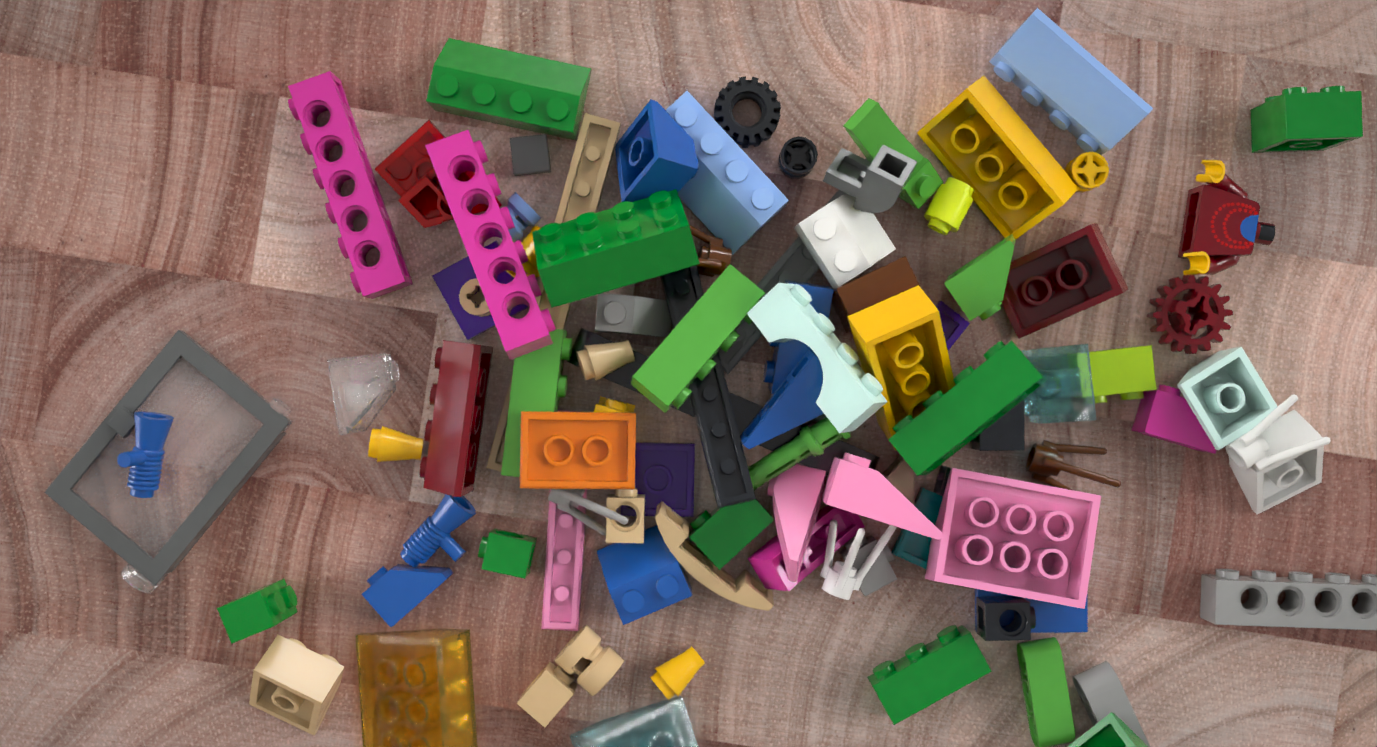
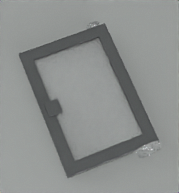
M178 330L44 493L128 563L121 571V575L129 585L143 593L151 594L166 576L175 570L285 436V431L293 423L287 417L292 410L277 398H273L271 402L266 400L188 334ZM135 412H156L174 417L163 447L165 453L163 455L159 489L154 491V497L138 498L130 495V488L127 486L130 467L123 468L117 462V457L120 453L132 451L133 447L136 446Z

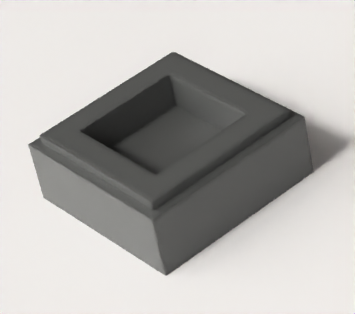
M546 134L510 138L513 174L515 176L551 172L548 137Z

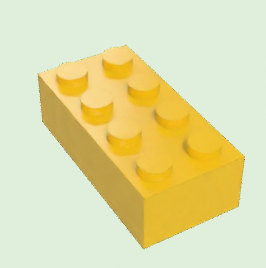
M919 285L847 316L862 370L865 374L870 373L879 381L883 388L881 394L888 401L875 412L877 423L887 439L896 433L892 428L903 418L910 414L915 418L925 410L922 404L930 396L939 390L945 394L955 386L939 310Z

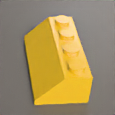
M985 75L965 89L917 132L952 176L974 189L971 196L973 201L1005 238L1011 234L1015 239L1019 238L1063 206L1079 189Z

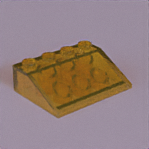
M439 628L360 633L356 635L363 747H478L470 630Z

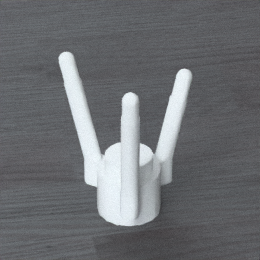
M1293 394L1252 430L1234 440L1225 448L1230 459L1240 469L1247 470L1253 466L1260 472L1273 463L1327 445L1331 440L1328 437H1324L1266 457L1265 452L1269 450V445L1260 434L1298 400V396Z
M831 520L824 565L820 576L825 578L822 589L833 596L849 600L853 590L859 591L863 578L897 527L889 525L856 574L857 569L853 567V563L865 535V529H858L845 562L836 561L835 565L832 566L837 521Z

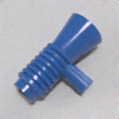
M156 412L134 413L136 446L133 447L132 451L120 453L117 457V462L121 467H130L127 486L130 488L131 496L152 498L154 497V491L159 489V479L161 478L163 455L165 453L163 447L174 417Z
M445 494L433 515L429 516L403 544L404 549L400 552L402 559L410 566L417 567L419 564H425L437 549L441 547L455 562L458 561L466 551L451 537L450 533L476 514L475 508L464 496L454 497Z

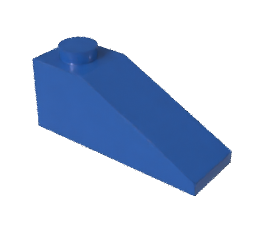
M811 350L805 353L740 435L742 444L746 448L751 449L824 414L816 404L822 389L823 371L815 353Z

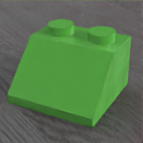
M1012 234L950 274L944 283L969 321L977 316L983 321L1001 309L1000 305L1004 297L1016 241Z

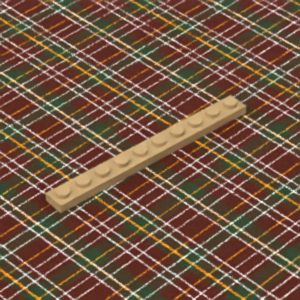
M585 113L554 223L560 224L574 220L579 215L587 212L597 213L621 123ZM539 276L538 285L542 296L536 297L539 309L542 311L548 308L555 328L564 330L572 302L551 308ZM512 376L486 468L499 472L502 470Z

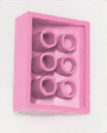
M951 468L935 524L943 534L941 540L931 539L925 579L1085 609L1101 496Z

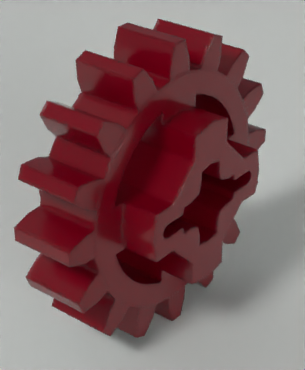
M1183 275L1182 280L1179 277L1168 279L1170 287L1163 285L1157 288L1161 297L1149 300V303L1156 307V311L1148 313L1147 318L1156 319L1157 324L1152 326L1150 331L1162 333L1158 341L1160 345L1172 342V352H1181L1184 349L1185 354H1196L1198 349L1200 351L1211 350L1210 342L1221 343L1223 341L1219 331L1230 330L1231 326L1224 322V317L1233 315V311L1224 309L1223 304L1227 303L1230 297H1219L1217 293L1222 287L1220 284L1208 286L1209 277L1207 276L1198 277L1196 280L1194 275ZM1189 290L1188 293L1183 295L1182 300L1173 299L1178 293ZM1187 308H1189V309H1188V313H1190L1191 315H1193V319H1192V320H1191V316L1186 313ZM1198 329H1206L1200 336L1191 339L1192 336L1196 335Z

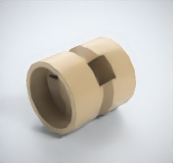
M585 625L565 645L554 659V662L568 675L576 673L578 675L577 683L591 696H594L615 675L623 664L624 659L610 646L602 647L600 645L601 637L588 625Z

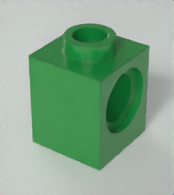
M494 528L489 532L488 537H482L478 558L483 559L481 569L525 579L530 573L537 537Z

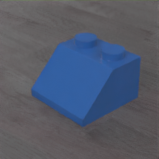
M652 99L646 104L615 146L621 202H634L648 198L657 191L677 189V192H679L696 175L699 161L696 157L694 140L657 101Z
M657 525L645 529L644 543H612L597 550L609 593L623 625L692 596V587L685 570L670 552Z

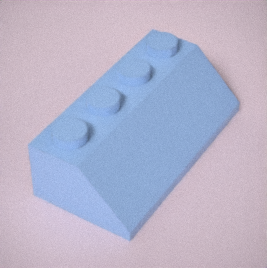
M1038 8L1020 25L989 61L994 66V72L1006 82L1012 81L1022 90L1023 98L1034 106L1042 107L1050 114V121L1059 129H1067L1077 138V144L1085 152H1097L1102 155L1111 150L1153 109Z
M686 91L666 111L694 140L699 166L696 175L678 192L681 201L715 237L723 239V246L731 248L733 255L778 214L789 200L697 100Z

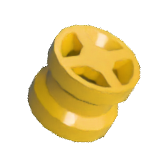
M1086 152L1069 161L1064 170L1079 187L1076 192L1083 193L1099 187L1106 181L1109 166L1102 155L1097 152Z

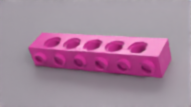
M329 71L289 85L288 88L292 98L288 99V105L294 118L297 121L300 120L304 133L300 134V138L307 154L313 155L317 168L313 169V175L321 190L325 189L329 202L325 203V208L331 222L338 225L342 236L338 238V245L343 256L346 259L349 258L354 272L350 273V278L356 292H362L363 297L374 299L413 285L341 80ZM329 111V122L322 127H318L317 117L319 114ZM336 145H341L343 149L342 156L337 161L330 162V150ZM353 179L355 182L354 192L347 197H343L341 193L343 183ZM365 213L368 219L367 226L362 231L356 232L353 227L354 219L359 214ZM378 248L380 259L376 265L369 267L365 259L366 254L370 249Z
M465 130L425 145L509 359H515L553 344L549 332L556 330L548 308L542 311L539 309L536 297L542 296L541 290L534 274L526 276L522 264L528 262V258L521 240L513 242L508 231L515 228L507 206L499 208L495 197L502 193L494 173L486 175L482 163L489 160L481 140L473 142L469 130ZM465 171L475 172L474 177L469 181L463 182L458 180L460 174ZM478 204L489 206L487 211L481 215L471 214L472 208ZM491 237L502 239L501 244L495 249L483 247L486 240ZM510 270L516 273L515 278L510 283L501 284L497 282L498 275L503 271ZM524 304L530 307L528 314L523 318L515 319L510 316L512 308L516 305Z

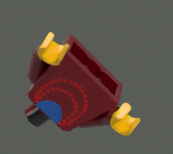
M1201 160V164L1205 166L1206 171L1205 174H1197L1195 180L1207 183L1208 185L1203 184L1188 191L1178 258L1189 259L1190 261L1189 270H1183L1184 275L1217 274L1237 265L1240 257L1251 255L1254 243L1270 245L1275 236V225L1258 222L1259 203L1250 200L1248 193L1225 174V165L1220 160Z

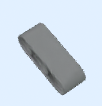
M1107 661L1072 676L1073 683L1093 726L1109 713H1115L1150 747L1114 669Z

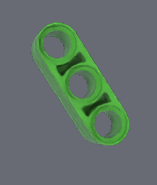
M1050 637L1017 643V657L1028 724L1035 747H1051L1074 742L1075 728L1063 656L1057 639Z

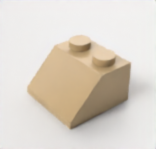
M277 635L253 670L249 705L315 736L340 686L345 666L340 665L332 656L320 655L307 649L302 642L296 639H287Z

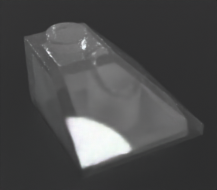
M387 353L327 360L339 436L367 431L396 391L395 382L399 381L400 378L396 360H392L391 354Z

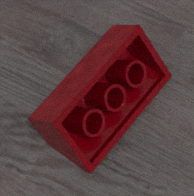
M443 340V346L438 347L436 350L434 364L435 369H439L438 383L432 384L429 399L430 405H434L433 420L427 421L424 436L425 441L429 442L428 456H423L419 472L420 478H424L423 488L454 497H462L474 491L493 347Z

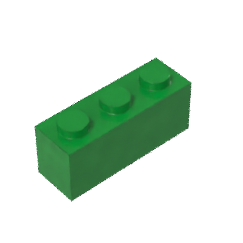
M952 625L941 630L937 634L938 638L926 645L918 643L905 651V657L894 663L889 660L879 664L873 669L874 674L867 677L893 725L992 672L971 632L963 625L959 627Z

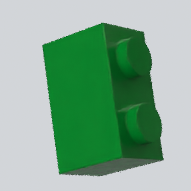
M757 499L720 509L715 508L711 513L704 510L690 523L693 530L689 532V538L720 570L772 523L774 518Z
M281 579L217 608L231 644L274 627L297 613V596L293 588L286 584L285 579Z

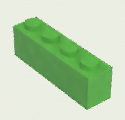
M729 264L632 376L631 385L664 413L672 405L679 409L692 393L688 386L693 380L698 377L702 381L716 365L712 358L720 349L727 352L740 337L736 332L744 321L749 325L753 322L747 312L763 298L765 292Z
M556 329L549 332L553 344L514 359L501 475L520 477L521 411L558 412L559 397H566L568 376L562 375L564 360L570 361L572 351V338H566V330Z

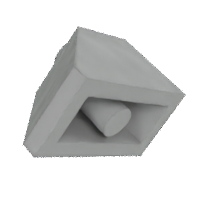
M598 294L595 331L667 337L671 333V319L666 300L630 295Z

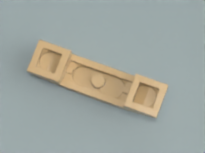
M661 501L658 504L655 520L664 542L677 561L697 581L716 594L746 607L769 611L774 606L772 590L765 589L762 582L746 569L736 579L721 568L719 570L702 551L686 539L689 536L690 524L664 502Z

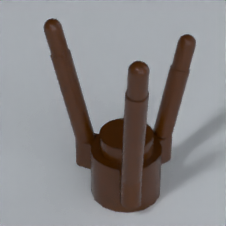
M689 225L691 234L694 237L708 243V247H700L698 253L700 264L695 265L697 266L698 273L710 277L714 275L720 276L730 264L731 248L722 247L723 239L710 236Z
M1043 440L1042 445L1033 444L1029 452L1026 471L1032 472V479L1042 481L1049 486L1072 490L1050 477L1051 475L1058 476L1060 471L1117 488L1121 486L1119 480L1063 463L1064 456L1058 454V452L1105 455L1107 453L1106 448L1055 444Z

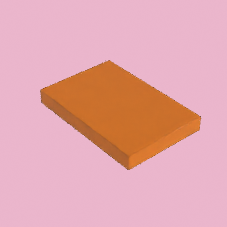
M521 411L520 488L635 489L636 413Z

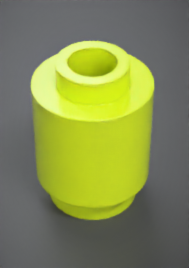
M948 177L945 184H941L924 214V217L929 221L927 226L943 235H947L949 231L957 232L973 202L971 196L974 189L961 180Z

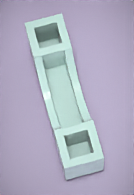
M778 283L747 312L748 316L769 343L788 342L796 339L808 345L815 352L823 371L822 389L816 404L839 433L856 430L888 402L881 394L883 391L881 384L870 373L865 374L857 363L859 358L855 351L846 343H841L833 333L835 331L834 325L825 315L818 314L810 304L812 301L811 296L802 286Z

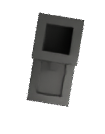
M882 145L872 162L841 148L826 171L823 182L855 197L856 200L853 208L868 213H880L887 211L895 204L909 181L917 161L885 145Z

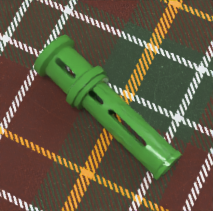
M827 417L810 427L808 425L803 426L802 430L799 431L800 435L764 456L756 463L748 466L754 491L809 456L823 455L824 449L841 438L849 439L851 437L850 432L839 433Z

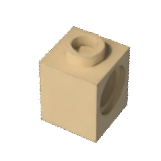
M637 488L615 489V494H608L606 508L616 512L618 507L628 505L635 510L637 517L629 524H621L606 517V543H644L645 494H637Z
M549 662L521 694L517 704L545 728L574 695L577 684L573 682L575 677L573 674L568 675L559 665L556 667L553 663Z

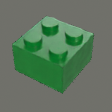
M1345 86L1324 87L1320 89V92L1307 93V87L1287 88L1282 90V95L1265 98V103L1250 109L1252 153L1324 151L1363 137L1362 92L1345 91Z

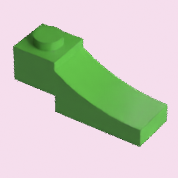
M868 98L843 125L870 162L874 160L882 145L917 161L909 181L899 196L900 199L920 209L940 185L944 183L931 162L924 158L905 138L878 102Z

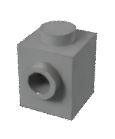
M864 535L853 563V567L857 569L856 574L878 542L872 535L868 537ZM855 537L844 544L846 549L840 551L844 562ZM887 544L863 578L859 590L864 596L898 579L889 562L895 559Z

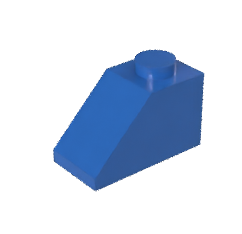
M397 564L388 571L383 566L367 580L370 587L362 593V596L391 628L453 574V571L448 567L419 565L412 567L404 564Z

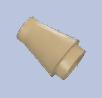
M629 340L584 345V350L576 352L585 380L594 378L597 381L627 363L635 361Z

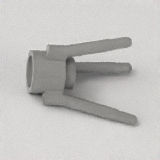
M551 489L548 500L558 504L557 509L571 514L602 535H606V528L578 510L579 505L621 524H627L628 522L626 517L583 498L585 489Z

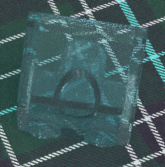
M1088 344L1022 350L1025 356L1047 380L1024 399V413L1026 416H1029L1030 422L1042 424L1097 420Z

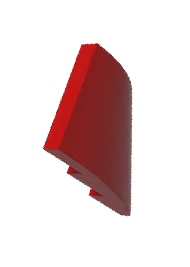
M430 119L375 167L376 172L400 196L398 201L423 228L439 225L442 222L454 219L425 146L446 137ZM465 171L460 174L458 180L463 182L469 181L474 177L475 172ZM496 196L495 198L500 208L502 203ZM478 204L472 208L471 214L487 211L489 206Z

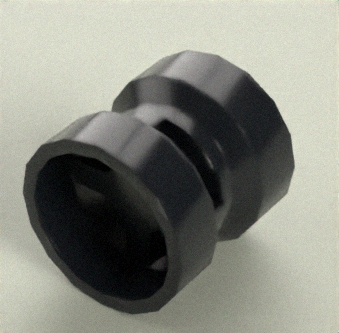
M799 136L785 142L778 159L779 168L782 173L791 179H800L807 176L817 162L818 152L816 146L806 137Z

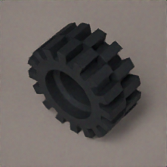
M746 76L739 77L737 82H734V80L728 82L725 89L722 88L719 92L714 107L715 121L736 144L742 145V148H748L750 145L757 147L764 140L767 141L771 138L772 133L777 128L781 115L780 101H777V93L775 90L771 91L769 89L770 85L764 81L763 84L758 82L759 78L752 77V80H746ZM741 100H753L759 105L761 118L756 124L743 126L734 119L733 108Z

